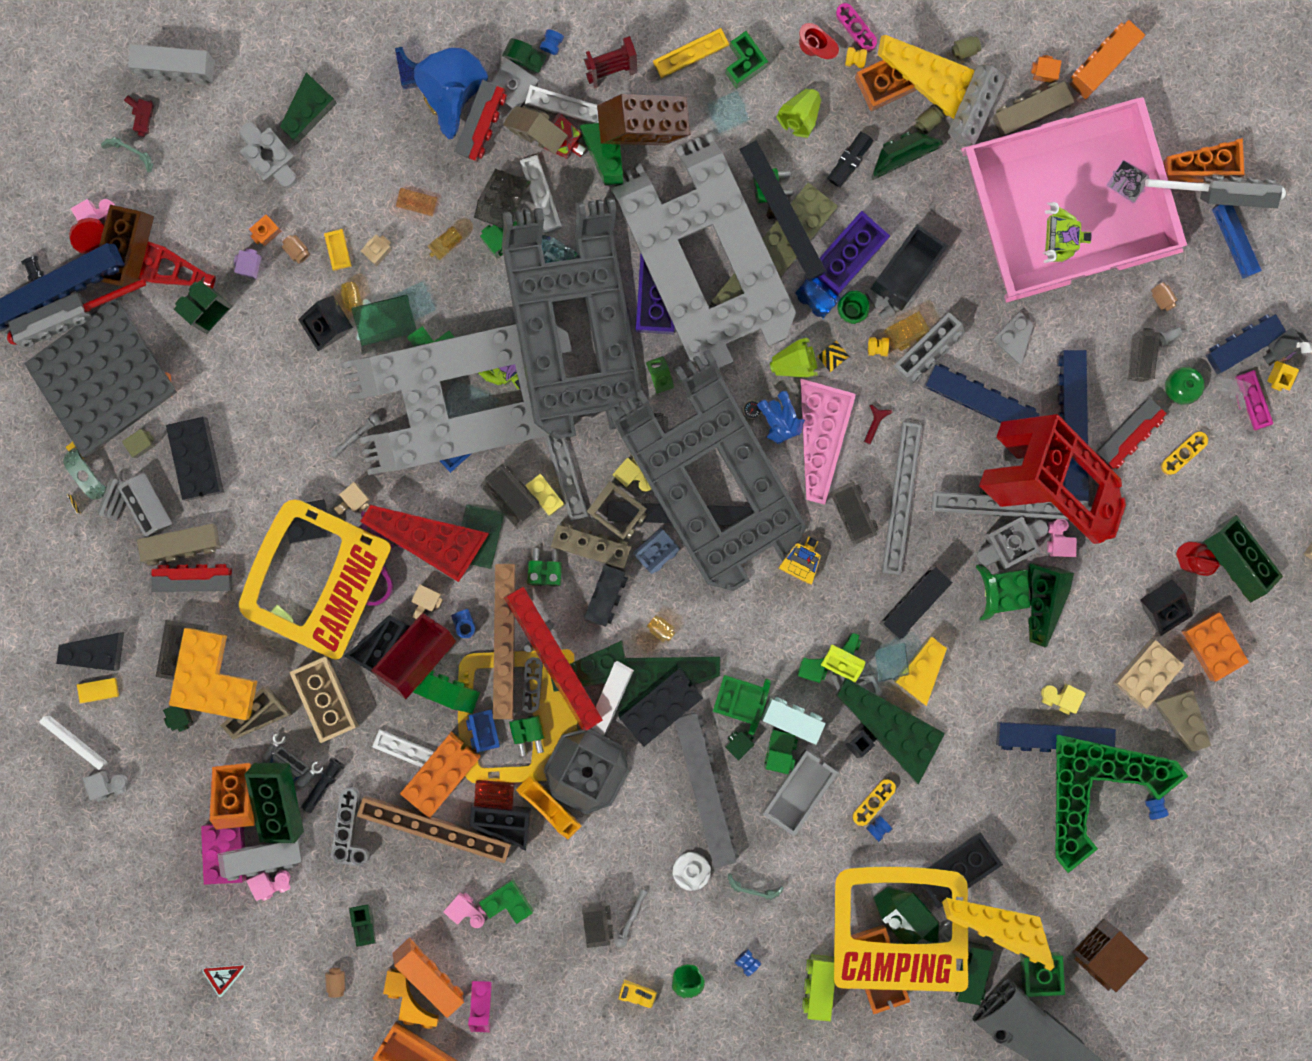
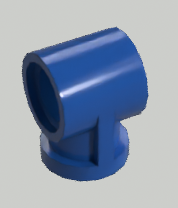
M469 609L451 615L459 637L466 639L474 636L476 625L473 622ZM465 623L471 626V632L467 635L461 631V627Z

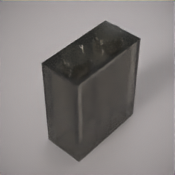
M1143 328V331H1138L1132 335L1128 381L1147 383L1155 379L1160 333L1154 332L1155 329Z

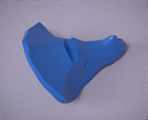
M447 48L433 53L414 68L416 84L426 97L429 105L436 111L441 132L448 139H453L456 136L460 125L461 112L468 99L478 92L482 80H488V74L480 60L468 50L462 48Z

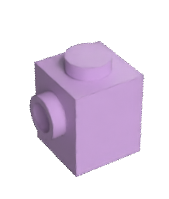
M252 249L239 250V254H236L234 258V266H236L234 273L256 279L261 256Z

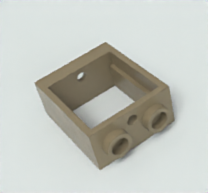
M609 481L587 510V513L624 540L626 537L630 539L636 531L633 528L636 523L639 522L641 524L646 518L647 514L645 511L647 509ZM613 490L640 510L623 533L597 514V511Z

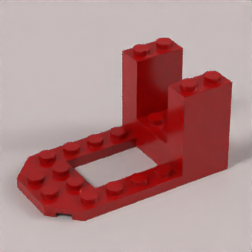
M1058 414L1001 422L996 438L1017 459L1024 458L1023 463L1020 466L984 470L979 487L1000 507L1051 502L1093 544L1105 542V540L1115 538L1126 507L1125 497H1121L1120 487H1122L1121 478ZM1071 458L1099 484L1090 511L1063 486Z

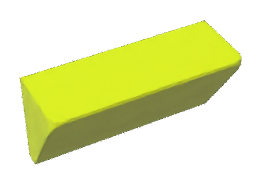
M831 645L821 666L856 683L866 662Z

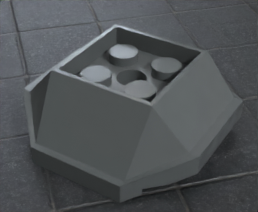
M580 729L562 734L543 768L551 796L584 814L611 806L629 773L622 745L592 729L587 731ZM587 766L591 767V775L584 776L582 769Z

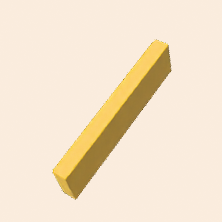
M719 28L653 60V64L662 79L728 47L729 43L722 28Z

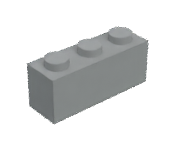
M145 473L130 478L118 486L145 538L163 531L172 524Z

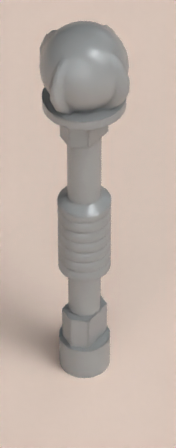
M378 413L371 414L367 418L365 425L345 439L346 441L341 446L339 445L336 449L330 452L331 455L336 458L344 448L353 444L364 431L379 425L381 416Z
M640 889L636 904L629 913L624 930H622L621 934L618 933V936L614 939L616 947L623 948L627 945L628 930L639 912V906L646 897L647 891Z

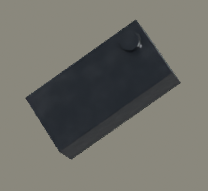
M930 567L879 624L894 638L903 639L910 632L912 626L953 582L937 567Z
M978 832L927 868L958 872L964 876L968 888H970L1003 864L982 833ZM922 884L937 908L943 906L942 902L946 898L952 899V892L949 888Z

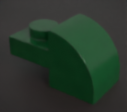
M514 38L509 40L502 54L506 59L515 64L522 65L535 73L540 72L547 57L532 48V45Z
M369 904L349 908L356 947L376 944L374 919Z

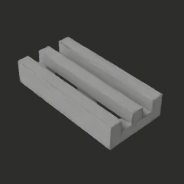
M113 478L110 479L97 514L115 521L117 520L125 501L118 486L124 482ZM115 484H118L114 492V495L111 498L107 512H104L109 501V498L111 496V493L114 489Z

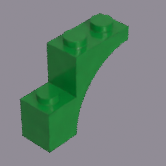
M850 633L848 640L841 649L854 655L855 650L858 651L861 644L860 635ZM802 657L797 676L818 683L821 680H825L828 669L821 666L824 658L808 659Z

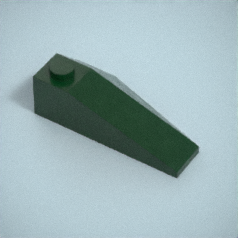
M1030 563L1028 585L1030 588L1032 616L1028 619L1029 641L1044 648L1048 646L1069 596L1074 576L1073 572L1058 567Z

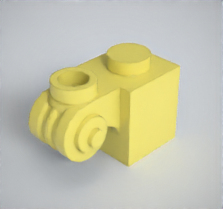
M627 457L612 474L626 488L633 481L637 480L639 481V489L641 491L648 492L651 490L633 458L630 460Z
M1065 684L1061 693L1057 694V689L1054 686L1046 685L1041 690V696L1043 697L1041 702L1051 707L1055 704L1060 707L1059 711L1070 715V712L1076 714L1086 693Z

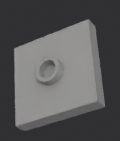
M507 59L491 83L506 90L507 98L504 104L513 109L515 106H523L530 85L536 87L539 80Z

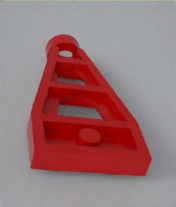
M148 241L139 279H144L153 284L191 286L194 282L198 283L204 278L203 282L213 289L216 276L206 274L166 247ZM163 258H167L174 263L175 268L172 275L158 274ZM181 267H186L193 271L190 280L178 278Z

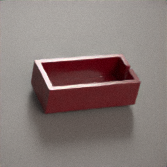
M422 613L371 671L381 683L404 699H407L457 641L448 629L439 623H435L433 619Z

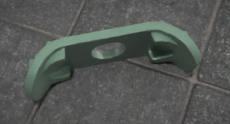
M116 137L106 138L101 143L103 149L111 146L116 148L123 146L140 155L139 159L145 163L147 172H152L153 163H151V156H148L146 152L141 153L121 142L120 138L116 139Z
M73 448L68 451L63 459L66 470L89 498L93 500L103 498L107 487L99 482L84 462L78 449ZM79 471L87 472L88 479L86 481L79 479Z
M731 873L728 874L729 884L734 891L765 897L766 900L775 899L776 896L779 897L784 889L780 886L776 890H767L764 893L741 887L740 882L733 879Z

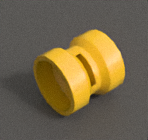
M848 47L845 66L851 67L855 64L858 68L864 69L867 50L860 49L856 52L855 48Z
M869 337L868 356L880 354L881 357H887L889 338L876 339V337Z

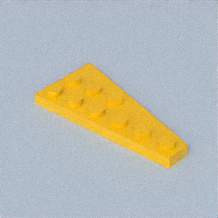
M882 35L877 55L893 69L896 68L903 74L902 77L905 80L911 81L914 87L930 102L937 104L946 116L954 119L972 80L974 70L888 35Z
M946 898L942 902L948 920L966 929L968 927L978 931V935L982 937L988 936L993 939L994 943L1018 955L1022 953L1028 956L1029 960L1034 963L1040 962L1044 964V968L1049 971L1055 967L1040 917Z

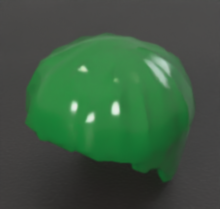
M850 291L839 299L837 305L838 314L845 322L849 324L860 323L869 315L870 302L863 292Z
M686 964L674 970L672 990L679 997L684 999L692 998L702 993L705 987V980L697 966Z

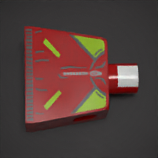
M558 113L552 123L567 134V137L556 154L568 159L573 152L582 157L587 148L579 143L582 138L581 132L562 114Z

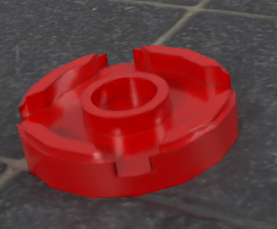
M84 218L77 221L78 223L70 228V243L76 251L87 254L99 248L104 224L94 218Z

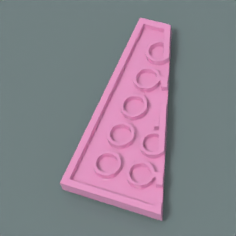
M800 379L802 419H805L803 424L806 500L825 505L856 394Z

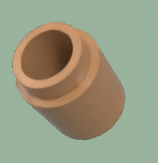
M289 235L282 241V249L294 262L296 261L300 264L310 256L308 248L296 235Z
M1163 282L1151 290L1153 293L1152 297L1161 311L1165 309L1168 312L1177 306L1175 302L1178 299L1169 285L1166 286Z
M330 968L329 972L325 973L328 997H342L346 990L345 972L341 971L340 968Z

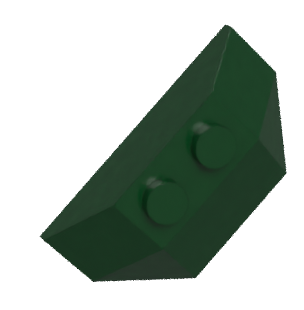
M907 132L901 135L900 140L896 142L893 140L886 142L879 153L871 176L872 180L940 149L943 146L942 140L919 132L913 134Z
M887 886L873 897L881 919L903 944L939 943V921L914 892Z

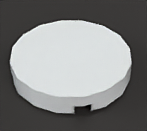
M687 852L676 859L673 865V876L675 882L681 888L689 891L698 890L708 883L711 868L708 860L703 855L697 852Z

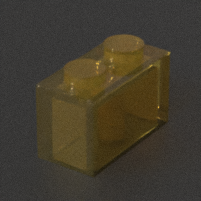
M920 311L884 330L894 351L899 349L900 352L909 348V343L916 340L918 343L930 331Z

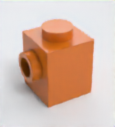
M1048 55L1038 57L1031 67V74H1034L1033 80L1049 83L1057 82L1062 61L1055 60L1052 56Z
M267 214L249 228L253 233L250 237L257 245L261 243L263 246H266L282 232Z

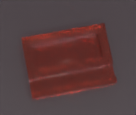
M476 780L474 806L513 809L514 783Z

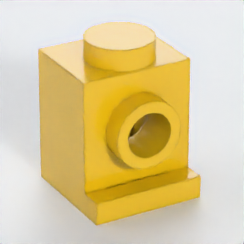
M1276 361L1267 382L1272 384L1271 388L1282 391L1283 388L1290 391L1299 369Z

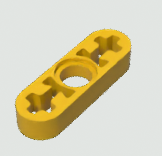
M1196 432L1188 437L1162 461V472L1166 475L1177 473L1207 446V435L1203 432ZM1195 436L1197 438L1202 437V445L1197 444L1193 448L1187 445L1188 442L1192 445L1196 441ZM1182 448H1186L1189 451L1187 459H1183L1179 455ZM1176 459H1177L1178 461L1182 462V464H1180L1179 462H1176V463L1173 465L1174 470H1172V469L1167 470V469H1166L1167 466H1168V465H1167V462H1168V463H1172V462H1173L1174 460H1176Z
M889 779L881 780L854 810L852 814L853 821L859 826L867 825L895 793V784ZM890 783L891 791H885L883 793L885 799L882 800L875 792L878 790L881 793L884 789L882 785ZM871 797L879 799V805L875 808L870 807L868 804ZM866 805V807L873 812L871 814L867 812L864 816L866 820H860L858 822L857 813L862 814L865 811V809L862 807Z

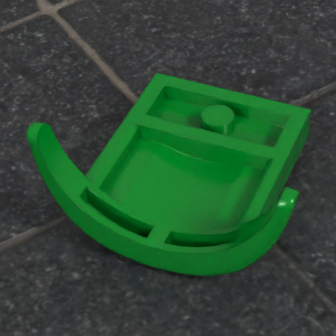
M976 565V569L982 576L986 591V608L983 616L979 618L980 621L992 618L995 613L1030 608L1027 570L1022 569L991 574L984 565Z
M724 675L713 712L750 723L751 726L748 733L754 735L766 704L771 681L765 679L763 687Z

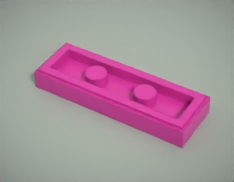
M1255 370L1236 376L1235 378L1254 431L1273 425Z

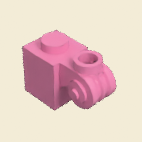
M86 199L72 207L71 210L77 221L84 218H94L102 223L106 220L110 204H115L108 199H103L99 203V209H96L93 203Z
M1055 519L1052 522H1048V533H1051L1050 541H1047V552H1050V557H1076L1077 538L1065 537L1063 535V532L1069 527L1067 520Z
M263 870L258 871V875L250 876L246 880L256 901L260 899L265 901L271 898L274 892L279 890L282 893L291 888L289 885L290 873L286 870L278 871L275 879L271 878L269 873Z
M461 892L443 912L457 925L464 917H471L470 924L474 928L482 927L487 915L480 905L477 908L472 903L473 899L467 893L462 894Z

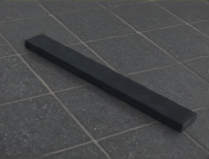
M757 140L740 148L743 158L809 282L827 273Z
M608 502V521L631 522L640 510L631 503ZM640 503L647 509L645 511L647 516L643 520L644 523H671L660 504ZM706 505L717 525L731 526L753 512L751 507Z

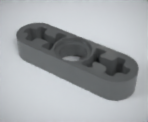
M531 657L525 663L522 708L528 713L535 712L540 705L543 663L538 657ZM533 660H536V664H539V668L535 669V674H539V678L536 676L527 677V673L532 674V668L529 667V664ZM530 679L537 681L538 687L536 690H529L527 688V682ZM526 692L530 694L537 693V697L533 696V702L536 703V706H533L531 710L525 705V702H528L530 695L526 696Z

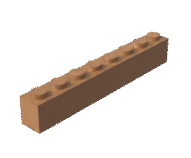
M495 564L493 719H514L515 616L504 597L516 590L515 564Z
M368 796L363 797L357 817L502 863L506 862L512 843H507L498 837L438 818H429L425 814Z

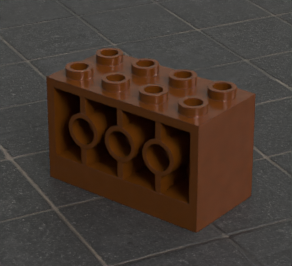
M620 94L597 105L601 144L665 146L691 135L687 97Z
M1105 919L1072 951L1076 955L1074 960L1104 988L1108 991L1112 989L1115 992L1149 959L1119 929Z

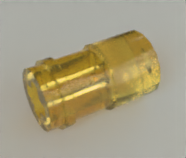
M453 226L448 227L441 236L427 245L431 250L429 255L431 257L435 255L440 261L453 247L461 243L463 237Z

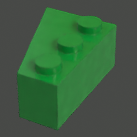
M599 123L580 125L582 138L587 145L604 185L623 184L620 144H601Z
M431 670L413 691L417 695L450 709L473 714L480 695L479 691L464 686L465 683L457 680L453 682L449 680L450 677L440 673L435 675L434 670Z

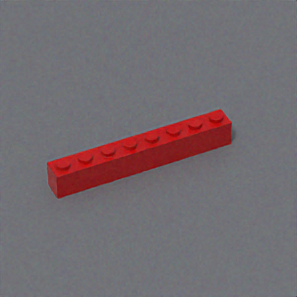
M521 587L505 596L504 599L581 729L587 731L603 721L525 588Z

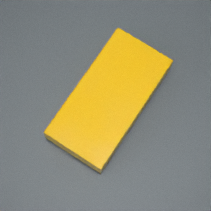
M343 229L324 233L332 270L336 271L352 267Z
M116 678L77 684L80 703L119 697Z

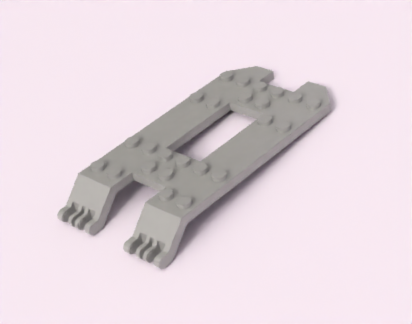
M709 132L704 134V138L709 144L705 148L702 147L699 138L694 139L698 151L695 150L691 141L687 142L688 149L692 154L686 156L681 145L675 147L679 159L688 171L696 190L661 204L641 163L635 165L636 172L640 177L633 179L630 169H626L625 173L629 182H626L623 176L622 185L617 187L615 185L608 186L620 206L689 360L694 362L693 358L698 356L702 365H708L709 363L705 359L703 352L709 349L720 369L733 363L726 345L761 330L768 347L785 340L796 311L727 161ZM713 225L744 294L709 309L679 244V240Z
M516 324L376 356L341 362L343 369L356 366L358 373H349L344 376L345 380L359 377L357 381L346 383L348 388L361 384L362 391L349 393L350 400L402 390L410 423L409 428L359 437L361 444L375 441L376 447L363 449L362 452L363 454L377 452L378 455L365 457V462H372L378 459L380 462V466H373L367 469L368 475L397 471L549 435L534 424ZM556 325L561 353L572 351L568 333ZM515 364L523 397L522 402L448 418L440 381ZM579 416L573 417L574 423L576 422Z

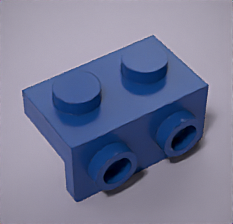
M492 709L469 714V719H466L468 731L472 730L473 738H470L472 749H476L477 753L499 748L500 744Z

